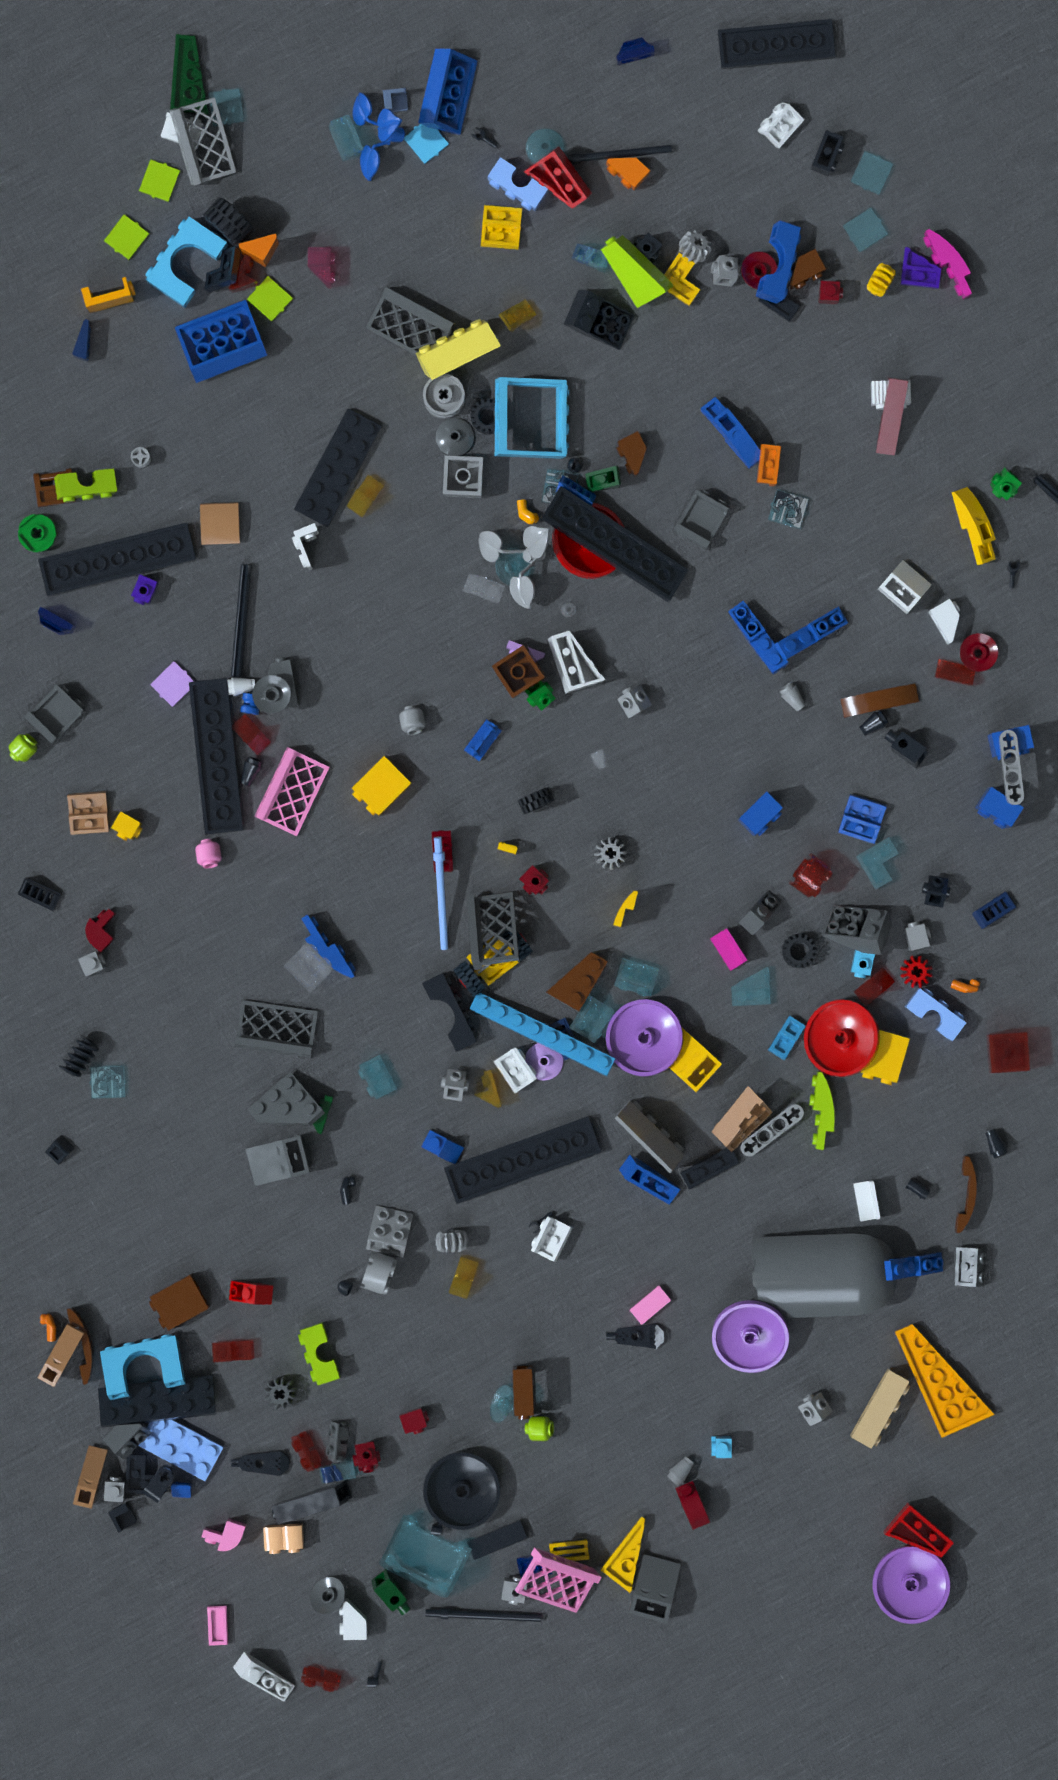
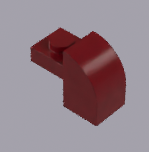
M451 830L432 831L433 852H435L434 837H442V851L445 852V860L443 861L444 872H453ZM433 861L434 873H436V862Z
M105 909L102 910L97 916L99 919L97 922L90 918L86 924L85 934L87 940L100 953L115 939L104 929L116 915L111 909L107 911Z
M691 1481L675 1488L692 1530L710 1523L694 1482Z

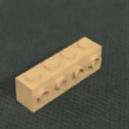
M890 1369L886 1370L851 1432V1438L871 1449L873 1445H878L882 1437L880 1436L882 1429H887L891 1422V1419H889L891 1413L898 1410L900 1397L902 1395L905 1396L910 1388L908 1385L909 1381Z

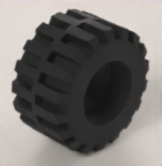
M219 197L203 214L205 220L233 246L239 247V244L243 243L254 231L251 223L224 198Z

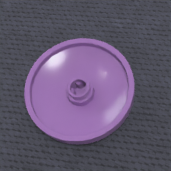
M647 999L635 1000L622 1006L612 1016L606 1031V1045L610 1056L616 1059L615 1063L625 1072L640 1077L654 1076L667 1070L677 1060L683 1045V1031L676 1015L664 1004Z
M740 1301L725 1308L716 1318L712 1329V1344L717 1356L727 1366L741 1372H761L776 1365L785 1355L789 1344V1329L784 1317L774 1307L760 1301Z
M902 1546L890 1551L880 1560L873 1574L872 1587L876 1602L886 1615L902 1623L916 1624L933 1618L942 1610L949 1596L950 1579L945 1565L938 1556L915 1546Z

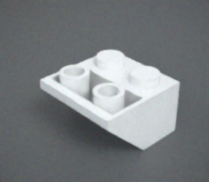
M902 560L878 590L907 614L932 584Z

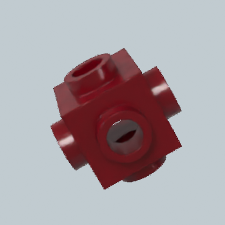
M533 865L519 878L524 884L522 888L529 895L532 893L542 895L549 888L547 885L549 882L547 880L548 874L541 868L537 870ZM537 878L539 884L533 885L532 879Z
M374 1441L355 1445L356 1455H352L354 1467L358 1466L359 1472L363 1471V1473L375 1471L378 1468V1462H381L379 1450L375 1451Z

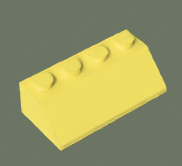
M475 320L470 324V327L466 329L459 328L453 332L454 335L448 338L446 336L436 340V344L421 347L419 352L415 354L425 375L433 380L500 347V343L485 320Z

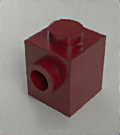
M821 281L819 284L818 303L838 304L839 299L843 298V287H840V282Z
M422 1407L399 1414L405 1434L424 1432V1428L428 1425L427 1422L430 1421L427 1411H423Z

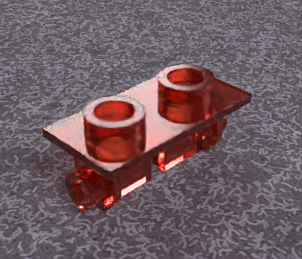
M303 1431L291 1437L293 1441L291 1442L295 1452H298L303 1469L310 1472L322 1466L320 1463L322 1460L317 1450L314 1449L309 1452V1448L314 1446L309 1433L307 1434L306 1431Z
M311 1666L304 1667L302 1674L306 1676L301 1677V1682L305 1686L312 1688L315 1686L323 1687V1690L328 1692L338 1691L339 1684L336 1683H340L341 1675H338L337 1672L325 1670L322 1677L320 1676L321 1669Z

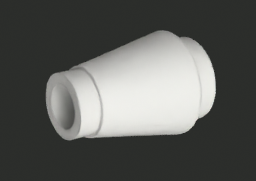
M236 677L227 679L229 695L233 694V696L253 691L255 686L254 679Z

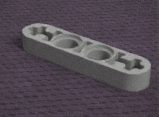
M1006 730L999 736L1005 796L1009 804L1018 805L1024 799L1018 740L1015 732ZM1006 734L1013 737V740L1010 741V747L1014 746L1015 750L1009 749L1004 751L1003 747H1008L1007 741H1003ZM1007 753L1015 755L1016 760L1014 763L1009 764L1005 761ZM1015 772L1018 775V780L1015 783L1009 782L1007 779L1008 773ZM1019 784V788H1015L1016 794H1020V798L1017 799V802H1014V799H1010V795L1013 794V788L1008 789V786Z
M797 1104L788 1106L747 1137L740 1145L741 1152L746 1156L755 1155L803 1118L804 1111L802 1107ZM792 1108H794L795 1110L799 1109V1117H791L790 1120L792 1121V1123L790 1124L788 1123L787 1119L782 1116L784 1113H786V1115L789 1116L792 1113ZM777 1119H783L785 1122V1127L782 1130H777L774 1127V1122ZM766 1130L769 1132L770 1138L763 1142L759 1139V1133ZM755 1136L756 1140L762 1145L758 1147L756 1144L752 1147L753 1152H745L746 1146L744 1144H752L754 1142L752 1138Z

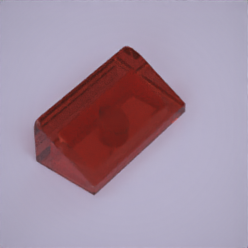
M938 659L934 678L973 686L975 671L968 669L962 664Z

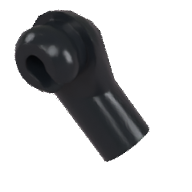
M354 1176L343 1178L340 1188L343 1205L352 1203L350 1187L356 1185Z

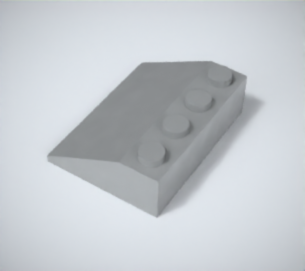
M629 1100L614 1118L671 1173L685 1156L682 1153L684 1148L677 1141L673 1144L668 1139L671 1135L663 1128L659 1130L655 1126L657 1122L650 1115L646 1117L641 1112L643 1108L636 1101L632 1103Z

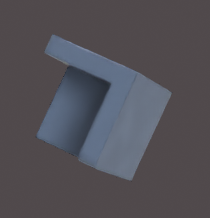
M406 88L383 90L385 109H390L392 112L408 110Z

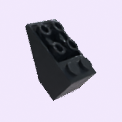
M578 290L563 325L620 350L635 315L588 290Z

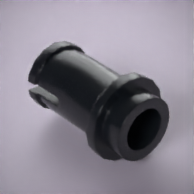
M913 1178L910 1179L905 1187L918 1195L919 1199L922 1198L924 1200L931 1191L928 1189V1186H923Z

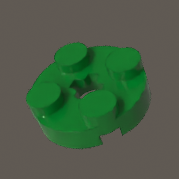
M32 514L25 517L19 525L18 539L21 545L34 553L47 551L53 546L57 538L56 527L47 516ZM35 528L42 530L40 538H33L32 535Z

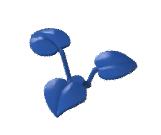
M359 93L353 106V119L359 126H363L366 121L377 125L378 137L383 141L374 144L372 148L366 145L361 152L360 167L362 173L368 181H371L380 165V155L376 148L390 145L391 142H402L405 132L402 127H399L402 119L397 117L390 109H383L378 116L377 122L369 118L372 113L371 101L364 93Z

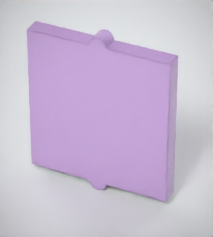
M173 662L150 685L160 694V698H164L173 707L189 692V682L194 681L187 675L186 670L183 671Z

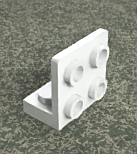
M315 523L293 531L295 536L292 537L295 548L301 550L302 554L299 555L304 568L308 567L309 571L313 568L302 541L310 542L317 538L316 535L319 532Z

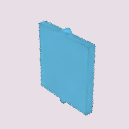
M422 124L418 127L415 126L414 130L404 137V140L424 164L434 156H438L439 152L449 145L437 129L429 128Z

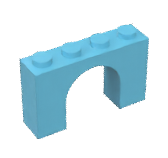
M188 217L187 220H182L178 226L179 231L176 236L172 235L167 242L169 246L165 252L162 250L156 259L158 262L154 267L151 266L145 275L147 276V283L184 308H186L196 292L173 274L172 261L175 255L184 248L194 247L218 261L222 251L228 247L226 241L191 217Z
M163 1335L160 1339L156 1340L148 1338L137 1344L129 1342L125 1343L123 1347L118 1348L110 1346L105 1348L104 1351H100L107 1396L110 1400L129 1396L126 1370L132 1360L142 1355H150L160 1361L163 1381L167 1388L186 1384L179 1342L175 1335Z

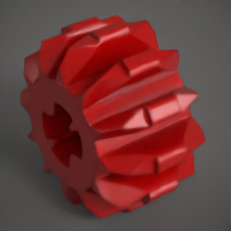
M911 956V964L909 961L904 960L907 968L900 967V970L906 971L900 977L904 978L907 976L908 978L904 983L908 984L912 981L911 988L915 987L916 981L918 987L921 988V980L926 984L929 983L925 977H932L931 973H927V970H931L932 966L925 967L929 961L926 959L921 963L922 956H918L917 962H915L914 956ZM915 966L917 969L921 970V973H918L920 975L919 977H916V975H912L911 971L914 970L913 967Z

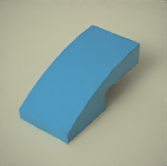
M789 1016L768 1051L785 1060L806 1025Z

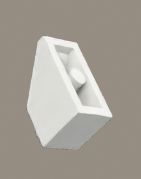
M950 599L929 611L931 618L947 645L953 642L960 616L958 613L960 609L955 601L952 602Z

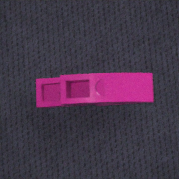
M930 229L926 230L923 240L927 248L930 247L933 252L931 257L934 264H938L940 268L948 266L946 271L949 278L954 279L956 283L954 288L957 295L962 296L963 300L970 297L972 292L965 278L971 272L965 261L943 237Z

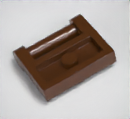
M72 468L54 473L33 474L38 508L67 504L63 500H57L55 485L41 487V482L52 481L58 474L73 473Z

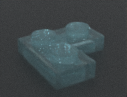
M889 837L856 856L875 890L892 880L883 863L899 854Z

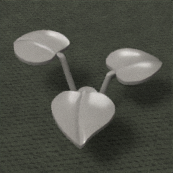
M538 526L526 528L523 534V542L527 549L518 550L501 549L503 544L502 538L493 531L480 533L479 547L482 556L487 561H497L500 553H523V559L530 563L519 573V577L511 578L510 592L513 599L520 606L527 609L531 608L535 595V586L531 578L523 576V574L532 566H535V562L545 558L550 528Z

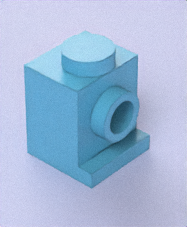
M855 950L850 971L855 973L854 977L865 979L866 975H871L875 954L862 953ZM861 961L866 962L865 968L859 966Z
M711 1436V1456H716V1458H732L731 1436Z

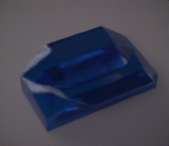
M642 37L623 42L616 56L617 66L654 56V46L648 44Z
M40 606L38 610L40 624L58 635L73 633L74 625Z

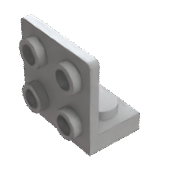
M376 1206L366 1249L404 1258L413 1214Z

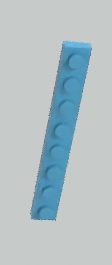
M482 993L475 996L469 1008L471 1011L606 1077L616 1060Z

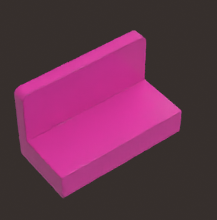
M727 928L710 938L730 971L747 961Z

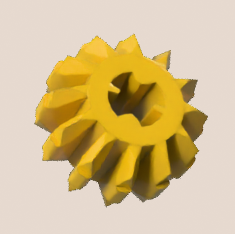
M879 264L868 281L867 290L875 296H884L896 275L895 270L887 264Z

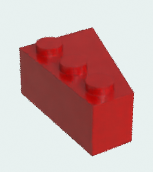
M559 146L524 171L528 176L530 175L536 179L540 185L553 192V195L572 209L592 194Z
M909 1503L903 1507L883 1531L889 1537L941 1558L954 1544L946 1534Z

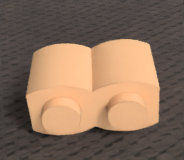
M303 1524L267 1525L263 1527L264 1549L269 1551V1554H279L281 1550L297 1553L300 1552V1549L304 1548Z

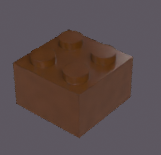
M522 645L492 665L495 673L512 698H516L547 677L527 645Z

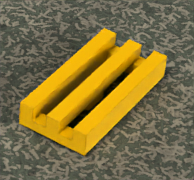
M587 1539L549 1543L550 1553L562 1555L585 1552V1555L564 1558L572 1561L589 1560ZM584 1545V1548L553 1550L554 1547Z

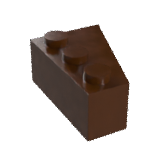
M592 952L589 953L546 993L573 1009L580 1011L608 961Z

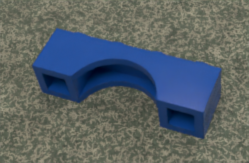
M783 221L773 224L769 243L778 253L779 264L774 274L765 275L760 278L756 297L776 304L786 298L788 288H786L787 282L792 276L791 266L797 256L795 252L796 246L801 240V227Z

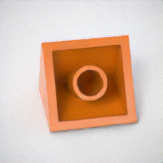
M276 234L240 243L239 247L243 255L266 267L279 242Z

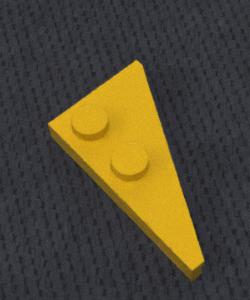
M643 1516L640 1517L600 1569L629 1593L632 1591L644 1531L645 1518Z

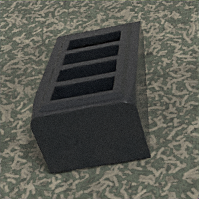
M25 877L17 895L54 911L62 894ZM29 884H32L33 886L29 894H25ZM38 887L40 889L36 895V898H34L32 896L36 888ZM43 891H47L43 901H40ZM53 894L54 897L50 905L46 904L50 895Z

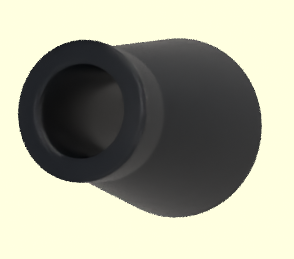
M879 710L878 712L875 711L859 728L866 736L869 733L886 727L885 725L889 722L882 711Z
M248 756V759L244 762L240 782L251 786L263 768L261 766L263 762Z
M996 1129L985 1133L990 1155H993L994 1159L1008 1153V1146Z

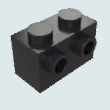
M826 130L810 170L829 176L830 171L834 173L838 163L835 161L837 154L841 155L845 146L842 143L844 136Z

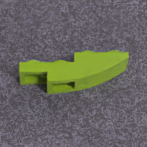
M817 1071V1074L812 1077V1086L815 1089L814 1094H810L809 1101L812 1110L819 1111V1114L815 1115L814 1125L818 1127L817 1133H813L812 1145H815V1149L824 1150L826 1131L834 1132V1106L828 1083L823 1073Z

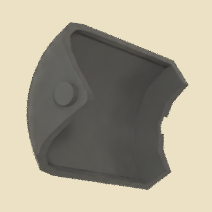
M864 1234L753 1237L752 1261L754 1262V1272H752L753 1287L756 1289L754 1301H760L774 1307L784 1318L857 1316L872 1313L885 1306L893 1297L897 1280L886 1281L884 1261L894 1259L895 1256L891 1248L882 1240Z

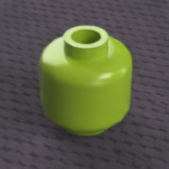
M27 733L25 735L18 734L9 744L10 757L17 762L19 760L27 762L37 751V741Z
M532 1416L529 1422L525 1423V1434H528L532 1441H548L550 1436L554 1434V1423L547 1416Z

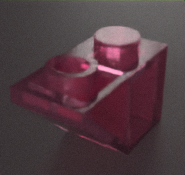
M308 247V269L327 289H331V283H335V272H331V264H335V253H332L331 247Z

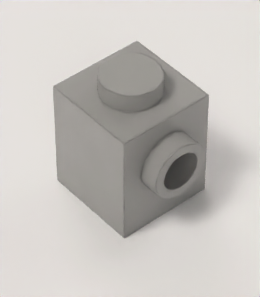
M919 921L909 923L908 928H904L909 951L930 946L928 938H931L929 927H925L924 924H919Z
M98 951L78 959L86 977L105 969L106 961L102 953L99 954Z
M110 1477V1479L105 1481L104 1501L124 1502L126 1498L125 1480H122V1477Z

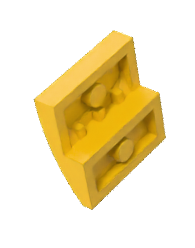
M484 205L481 247L519 250L522 208Z
M633 891L623 902L617 912L613 926L621 927L625 909L633 911L638 891Z

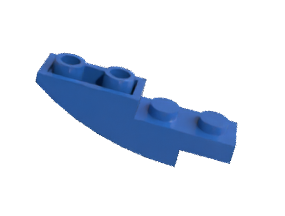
M716 397L701 407V412L725 438V442L749 469L759 462L760 449L728 408L726 409Z
M744 600L728 611L753 650L773 675L789 664L787 660H783L774 642Z
M838 606L774 645L785 661L843 627L848 621Z
M309 915L301 918L311 934L305 940L316 955L339 973L350 978L355 977L353 972L356 969L351 961L346 962L343 957L346 953L341 945L337 946L334 943L328 947L327 943H329V940L324 932L320 934L317 927L319 924L315 917L310 918Z
M941 1252L884 1261L886 1281L943 1272Z

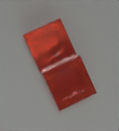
M253 1340L212 1343L213 1362L253 1360Z

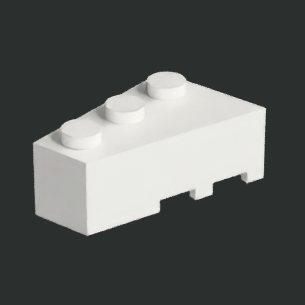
M570 631L551 636L548 639L565 694L601 683L605 680Z

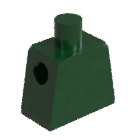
M387 1569L371 1580L374 1592L392 1612L397 1609L401 1615H404L410 1610L411 1607L406 1602V1593Z

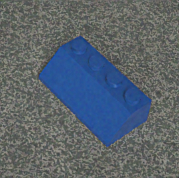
M435 49L418 121L419 124L439 131L457 135L461 134L477 60L452 49Z

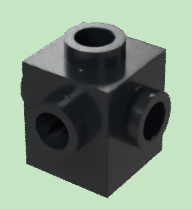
M649 232L643 239L639 237L633 244L652 263L660 256L658 252L663 246Z
M929 875L928 882H924L922 893L925 894L924 904L943 908L945 898H949L951 887H948V878Z

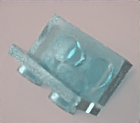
M589 995L569 1028L595 1043L601 1036L607 1022L610 1021L614 1010Z

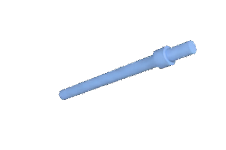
M434 837L435 852H433V861L436 862L441 950H447L448 933L443 867L445 852L442 851V837Z

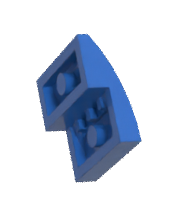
M850 794L838 833L875 844L887 805Z

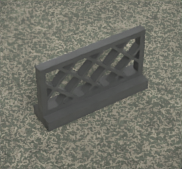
M386 287L366 328L415 354L418 352L415 349L437 343L434 341L431 330L440 328L445 331L443 337H448L455 323ZM386 299L392 303L394 311L384 314L382 305ZM406 310L409 312L411 320L401 323L398 312ZM395 313L398 324L388 327L385 316ZM382 317L385 328L377 330L372 327L374 320ZM419 319L425 320L428 329L417 332L414 321ZM412 322L415 333L405 336L402 325ZM399 326L402 337L394 339L391 337L389 329ZM429 331L432 342L421 345L418 334ZM416 335L419 346L411 348L407 345L406 338Z
M513 892L475 897L474 894L466 895L471 961L474 970L482 969L483 965L519 960ZM510 899V903L505 908L499 905L501 900ZM489 902L492 904L486 911L480 908V903ZM495 907L501 910V913L496 918L489 914ZM505 914L511 917L507 924L500 921ZM486 917L493 920L488 927L481 923ZM496 924L503 927L498 934L491 930ZM507 930L513 934L508 941L501 937ZM487 933L494 936L489 943L483 941ZM497 940L504 943L499 951L492 947ZM509 946L514 950V955L506 956L503 952ZM489 949L496 953L492 958L484 959V954Z
M242 1000L235 1047L311 1058L318 1011ZM245 1005L253 1006L257 1013L248 1018L244 1013ZM267 1009H273L276 1016L267 1021L262 1012ZM285 1012H292L295 1019L286 1024L281 1015ZM305 1014L313 1015L312 1023L305 1027L300 1018ZM260 1015L265 1024L256 1029L251 1020ZM279 1017L285 1026L275 1032L270 1023ZM298 1020L304 1029L294 1035L289 1026ZM249 1023L254 1032L249 1036L241 1035L242 1027ZM268 1025L274 1034L269 1038H263L259 1031ZM287 1028L293 1037L287 1041H282L278 1034ZM306 1031L310 1036L309 1044L300 1043L297 1037Z

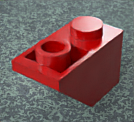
M231 1281L229 1300L254 1305H272L273 1285Z

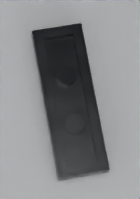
M725 1148L685 1169L680 1174L690 1190L740 1162L734 1151L731 1152L728 1148Z
M518 1520L469 1540L467 1544L473 1559L476 1560L525 1540L527 1535L521 1520Z

